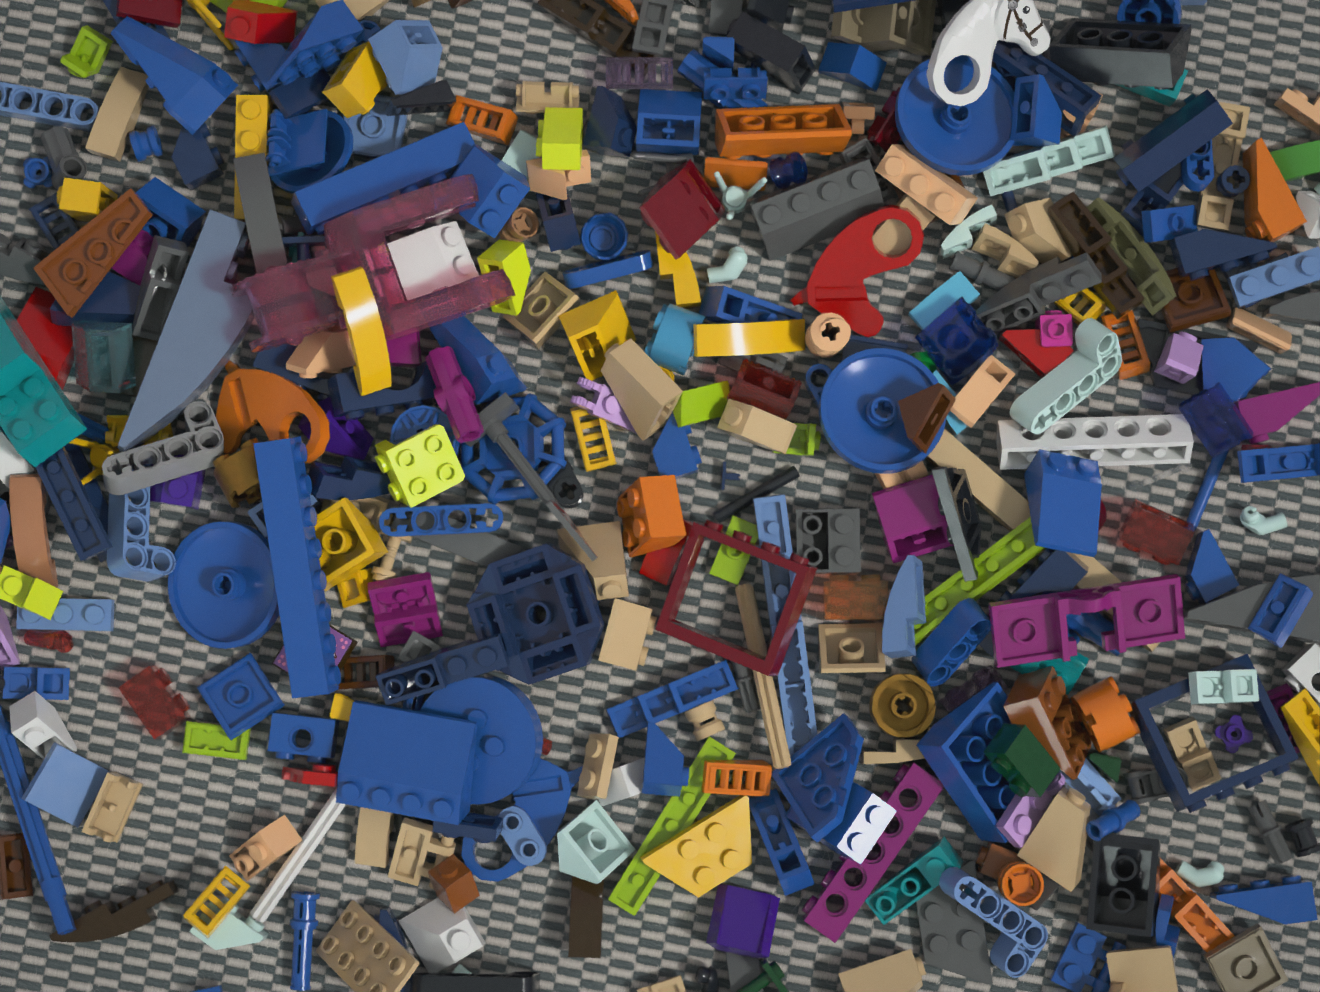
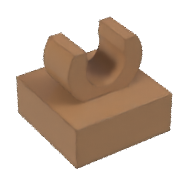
M842 102V110L846 119H851L852 134H864L865 119H875L874 103Z

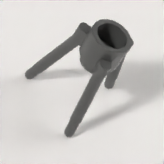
M631 150L630 157L634 159L666 162L667 173L689 159L694 163L692 153L666 154ZM655 185L640 190L638 192L639 196L649 194Z

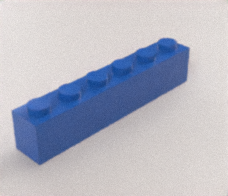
M462 122L294 192L291 203L307 235L314 232L321 235L335 228V223L343 220L346 223L353 222L364 215L363 212L371 208H374L375 211L381 210L392 203V199L399 196L407 199L420 191L419 188L430 184L431 187H435L444 183L448 179L447 176L454 173L475 142L465 122Z

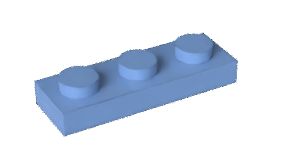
M1316 247L1228 277L1227 281L1237 308L1319 281L1320 248Z
M60 598L51 620L17 606L16 629L113 631L115 600Z

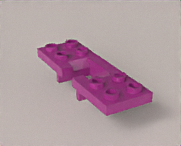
M1177 574L988 603L994 663L997 668L1061 658L1064 662L1071 661V656L1078 655L1077 643L1074 637H1068L1066 614L1081 615V612L1093 613L1102 610L1108 611L1110 608H1113L1114 630L1101 632L1102 648L1105 651L1116 649L1119 653L1127 652L1126 648L1185 639L1181 580Z

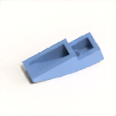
M907 555L898 571L885 610L882 631V653L891 659L916 656L914 625L926 623L922 561L914 555Z

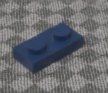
M468 813L459 825L433 821L432 832L442 833L447 838L462 836L473 838L474 841L479 843L496 842L503 828V818Z

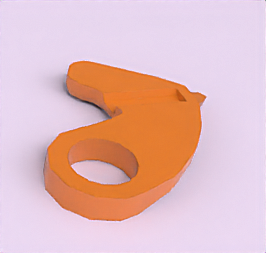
M228 361L225 365L228 375L225 376L216 412V419L224 438V453L232 454L236 452L241 444L242 436L258 422L270 441L289 438L291 423L297 416L304 414L311 424L310 440L306 444L307 461L305 464L312 463L324 453L330 439L329 420L312 396L302 387L283 376L265 370L241 369L234 362Z

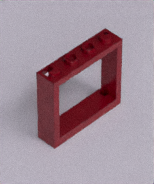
M706 519L705 523L694 522L655 630L764 675L777 676L817 567L809 565V559L800 554L792 552L789 557L779 553L781 547L765 541L762 542V545L751 542L752 536L744 532L734 530L733 534L723 531L724 525L708 519ZM705 537L796 573L766 657L675 620Z

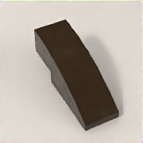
M572 876L568 957L601 958L604 879L600 883L595 884Z

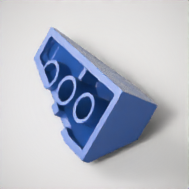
M444 296L415 304L441 347L449 346L453 348L462 374L469 380L476 396L474 402L476 405L495 400L505 392L510 396L524 392L527 389L512 362Z

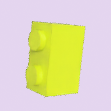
M545 107L544 120H538V138H536V157H542V169L580 170L583 144V108Z

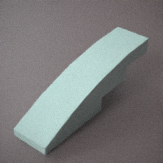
M1107 125L1078 133L1075 137L1062 138L1059 145L1034 147L1005 157L998 164L984 171L983 174L989 194L994 196L1050 180L1054 176L1082 169L1085 165L1113 158L1115 152Z

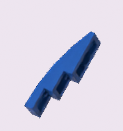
M724 660L608 708L606 713L615 735L621 738L647 727L648 722L658 723L733 692L738 687L727 660Z

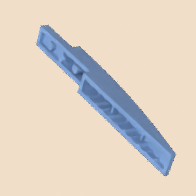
M785 494L753 498L759 545H762L763 541L781 547L779 553L790 557L793 550ZM761 559L772 640L796 573ZM801 614L780 672L777 675L783 726L790 757L818 735Z

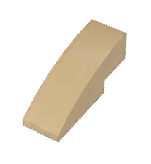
M120 67L103 100L85 147L90 153L114 161H121L129 132L135 129L149 87L145 81L148 78L147 74Z

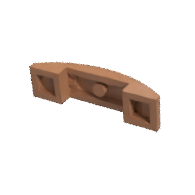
M39 474L10 475L11 526L19 572L33 578H38L58 588L55 559H51L44 511L47 503L45 486Z

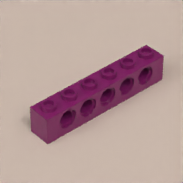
M911 762L909 766L903 764L893 777V780L897 782L890 793L885 790L879 797L897 810L894 816L898 821L897 828L893 832L886 833L883 831L876 841L880 848L879 854L872 859L865 858L861 865L839 855L838 858L842 862L836 871L830 869L820 882V885L824 887L817 898L811 895L802 908V911L806 913L803 920L834 943L840 938L944 788L941 781L914 762ZM910 788L915 792L916 800L911 806H902L899 801V795L904 789ZM852 867L858 868L861 871V880L855 885H849L844 880L845 872ZM832 894H839L843 898V905L837 911H830L826 908V899Z

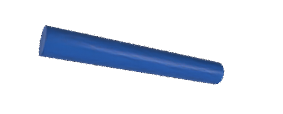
M1219 440L1184 526L1188 529L1196 531L1232 445L1228 441Z

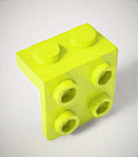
M435 424L396 445L387 440L374 445L378 453L375 456L377 465L383 473H387L391 482L388 484L390 494L395 501L399 500L410 508L462 482L465 478L445 428L440 424Z

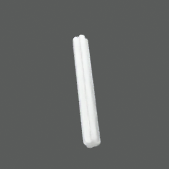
M337 788L303 835V841L294 848L251 910L250 915L260 923L266 921L346 804L336 803Z

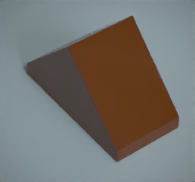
M940 383L898 401L908 439L920 452L925 454L956 400L949 390Z

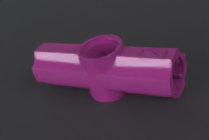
M446 346L431 350L425 359L436 385V388L433 390L436 402L441 410L447 414L456 441L460 443L472 442L481 437V434L484 432L483 425L473 403L476 399L474 389L469 380L462 374L453 348Z

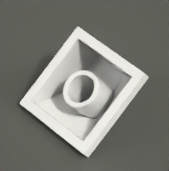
M438 897L399 920L428 973H437L483 947L486 943L465 907L454 914Z

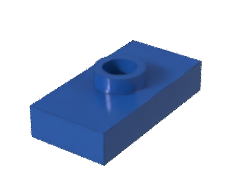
M1195 205L1141 211L1144 243L1171 240L1174 237L1198 231Z

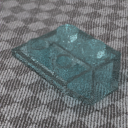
M71 322L77 385L89 392L120 393L136 385L131 323Z

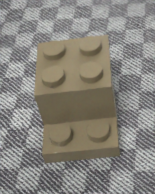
M915 0L833 13L831 37L849 44H859L871 52L903 49L919 56L930 55L936 0Z

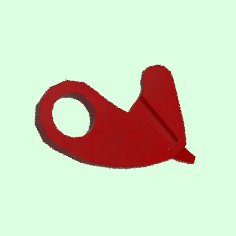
M896 205L880 207L856 218L827 245L816 262L807 287L798 292L790 301L794 306L808 303L822 314L830 312L838 314L850 325V329L865 337L875 336L882 328L884 317L877 308L871 305L863 280L881 272L908 266L920 254L924 240L920 219L908 208ZM884 220H900L911 230V244L901 254H885L874 244L873 231Z

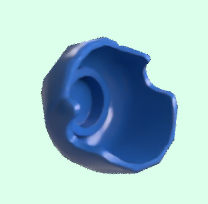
M608 212L590 217L581 229L580 240L585 252L594 259L611 260L618 257L627 247L629 234L624 221L615 214Z

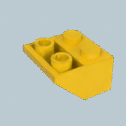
M616 290L558 316L585 378L591 381L603 376L601 369L606 360L604 355L610 347L616 343L621 345L629 339H632L634 342L636 340Z

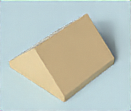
M545 271L525 292L521 312L517 316L504 314L503 318L539 350L562 325L558 316L579 307L581 303L579 297Z
M881 623L818 624L819 673L886 672L885 655L882 653Z

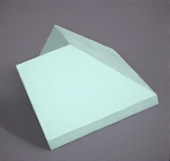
M597 800L557 832L559 871L595 884L600 883L636 850Z

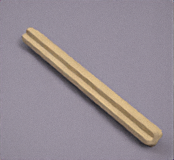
M750 583L738 585L735 588L748 650L766 657L767 648L753 586ZM752 670L773 767L775 769L787 768L791 766V758L773 676H767Z

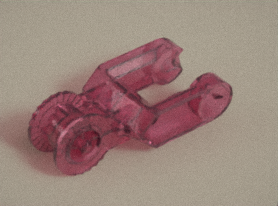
M474 175L458 176L346 213L324 224L325 249L315 252L316 258H307L295 263L290 262L286 266H268L264 273H256L253 277H246L244 280L238 281L237 284H232L229 289L233 297L248 296L262 336L249 343L251 351L254 353L261 352L273 347L277 348L283 344L296 346L302 343L304 337H310L314 333H320L322 330H327L329 327L339 323L342 329L347 328L343 310L337 304L331 276L360 266L363 267L370 284L386 342L495 306L515 297L516 294L505 271L500 269L450 287L445 286L436 289L432 293L407 301L385 236L409 228L413 229L424 225V223L453 216L475 207V202L479 201Z

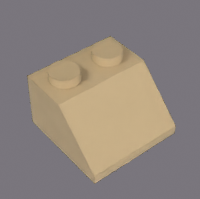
M615 598L598 661L637 671L638 665L644 666L649 650L648 647L643 646L646 634L653 635L657 617L651 616L653 609Z

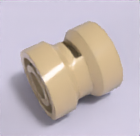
M713 700L684 712L687 720L692 722L695 728L693 734L696 741L725 730L722 720L717 719L715 714L717 708ZM711 719L710 722L700 725L701 722Z

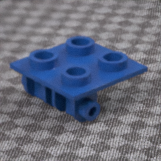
M279 109L272 111L269 115L271 129L268 130L267 139L269 153L266 155L269 176L325 163L327 109L285 119Z

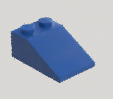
M1039 449L1024 473L1035 546L1095 557L1097 554L1102 489L1098 461Z

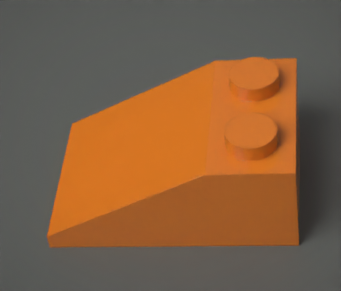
M1262 138L1256 140L1243 153V168L1248 171L1250 176L1249 186L1244 190V222L1247 226L1245 233L1249 238L1275 242L1293 233L1306 223L1307 220Z

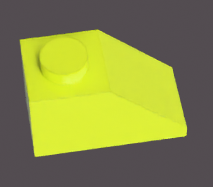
M499 239L477 257L492 312L517 316L521 312L531 268L523 242Z

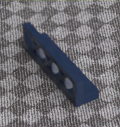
M997 41L992 61L996 63L997 71L1007 80L1012 90L1015 92V82L1012 76L1043 75L1062 112L1061 128L1075 137L1080 132L1086 116L1099 104L1102 95L1041 54L1031 56L1023 51L1017 43ZM1062 110H1066L1076 117L1074 123L1065 117Z

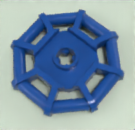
M529 393L527 396L512 398L520 408L518 409L520 410L519 415L510 416L502 423L509 431L507 435L519 446L518 449L535 471L539 468L541 461L548 463L539 474L547 485L561 468H565L567 464L564 458V428L566 427V422L564 418L557 417L537 400V396ZM495 400L488 401V402H487V405H486L483 409H485L488 405H490V404H491L493 401H495ZM533 412L545 424L537 428L528 420L530 414ZM550 433L552 455L544 453V437ZM488 435L478 441L480 459L474 461V445L469 447L466 443H461V467L465 474L464 480L470 482L487 497L489 503L496 505L501 501L528 498L535 500L539 498L497 442L493 443ZM484 468L495 475L492 485L478 472ZM521 479L524 484L521 487L502 489L504 481Z

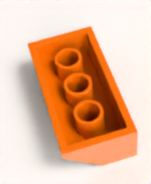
M840 104L716 109L715 146L719 156L728 159H738L749 155L768 158L773 154H786L793 157L801 156L803 153L831 155L834 152H844L852 135V129Z

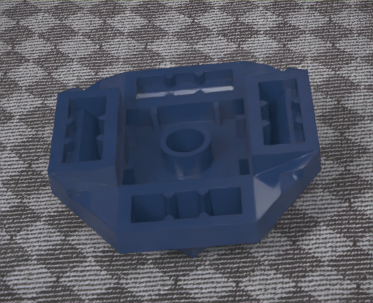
M546 543L490 563L480 579L475 593L471 595L466 604L478 640L500 633L510 664L507 667L497 669V671H502L528 685L590 665L605 626L585 564L551 543ZM540 605L546 610L544 622L537 615V609Z

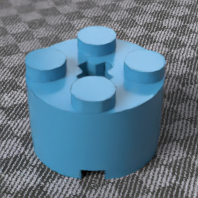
M671 303L669 305L663 304L653 325V329L658 330L657 334L653 333L644 352L658 366L685 375L689 366L687 364L689 357L691 358L694 354L693 324H703L706 316Z

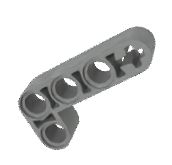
M193 401L186 406L184 411L186 433L107 457L102 464L104 487L107 492L117 496L214 467V460L224 455V438L211 406L203 401ZM195 420H204L203 422L199 423L194 422ZM207 445H213V446H215V447H213V448H206L205 446H207ZM179 454L185 455V456L179 457V458L174 457L175 455H179ZM153 464L151 467H144L143 465Z

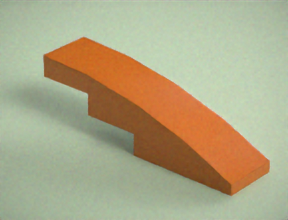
M1160 858L1159 903L1161 894L1174 897L1170 916L1206 953L1233 938V933L1204 901Z

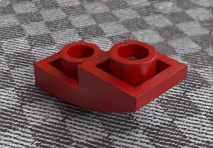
M683 519L686 536L676 545L646 553L639 573L665 586L671 584L693 523Z

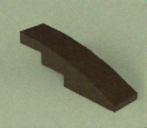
M539 0L537 3L582 37L644 77L659 57L657 55L632 51L635 36L633 28L607 13L603 6L593 0Z
M1072 192L1049 206L1048 211L1074 258L1087 252L1101 272L1102 282L1093 287L1114 316L1119 319L1142 304L1145 298L1125 275L1128 271L1127 266L1109 245L1112 238L1078 196Z

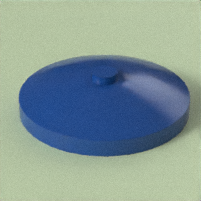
M957 56L947 64L943 77L949 91L957 92L963 90L971 82L974 68L968 56ZM930 59L919 64L903 82L895 103L896 126L908 150L917 159L934 170L950 175H973L984 172L998 164L1015 142L1010 140L1014 91L1007 80L991 67L988 87L977 101L964 106H957L941 101L930 90L926 75Z
M873 348L857 352L844 359L835 367L822 389L819 400V420L823 434L832 449L842 459L861 470L890 474L910 469L922 462L936 447L943 434L946 418L925 454L920 452L908 439L898 401L939 382L927 366L907 353L888 348Z
M234 521L205 524L186 536L174 553L176 560L175 569L172 573L168 574L169 600L180 625L197 641L215 648L242 647L260 639L271 629L279 616L268 539L255 528Z

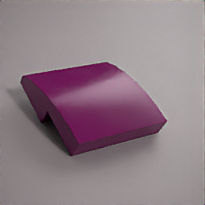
M430 572L368 583V593L374 612V623L381 647L406 643L413 630L428 639L443 636Z

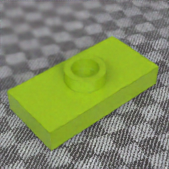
M734 515L732 516L726 532L733 534L734 530L744 532L752 536L751 542L756 543L758 539L757 525ZM721 543L709 574L738 586L751 555Z
M186 721L182 753L247 760L251 728L230 740L221 725Z

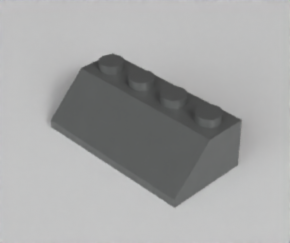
M866 157L853 160L747 202L769 261L835 236L856 218L884 207L878 181L871 162Z

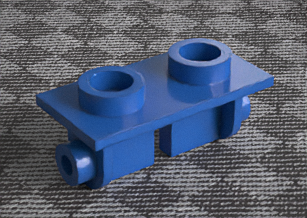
M711 67L709 71H703V98L715 100L766 99L767 71L760 70V67L738 68V77H732V68Z

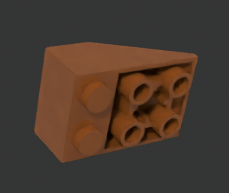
M1053 666L1018 675L1003 706L1011 724L1026 725L1061 768L1060 770L1072 780L1077 779L1091 748V738L1089 733L1083 730L1078 720L1079 715L1076 706L1069 701L1064 680L1061 676H1057Z

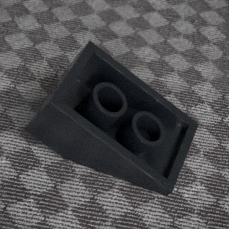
M1108 834L1101 840L1094 841L1086 929L1146 937L1155 936L1160 894V839Z

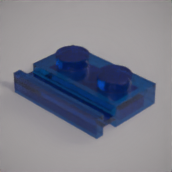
M1220 382L1216 383L1214 387L1205 389L1179 404V410L1212 458L1239 445L1241 441L1247 438L1248 440L1253 438V430Z

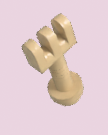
M390 514V519L384 521L385 526L390 527L393 521V514ZM388 536L389 539L386 545L388 553L382 557L379 567H372L373 581L396 578L397 574L391 570L401 541L411 543L413 537Z

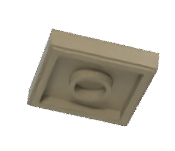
M1259 924L1253 925L1203 954L1221 992H1270L1288 981L1270 942Z

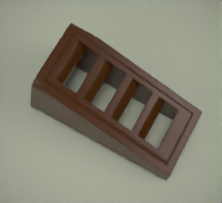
M371 655L349 657L344 665L345 683H340L338 690L380 688L376 675L395 667L394 656ZM366 663H369L370 681H366ZM352 664H356L357 682H353Z

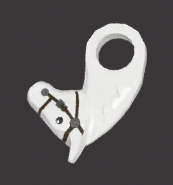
M969 0L952 17L936 41L926 74L930 90L947 104L964 106L977 101L987 89L997 41L1017 43L1023 51L1031 56H1038L1045 52L1050 45L1051 38L1034 1ZM967 55L973 63V78L963 90L957 92L949 91L944 83L945 68L953 58Z

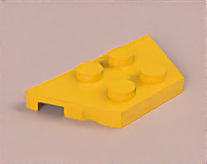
M739 795L641 856V861L699 898L752 864L748 796Z

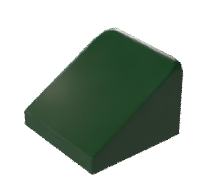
M1088 752L1086 759L1110 781L1118 783L1122 760L1118 757Z

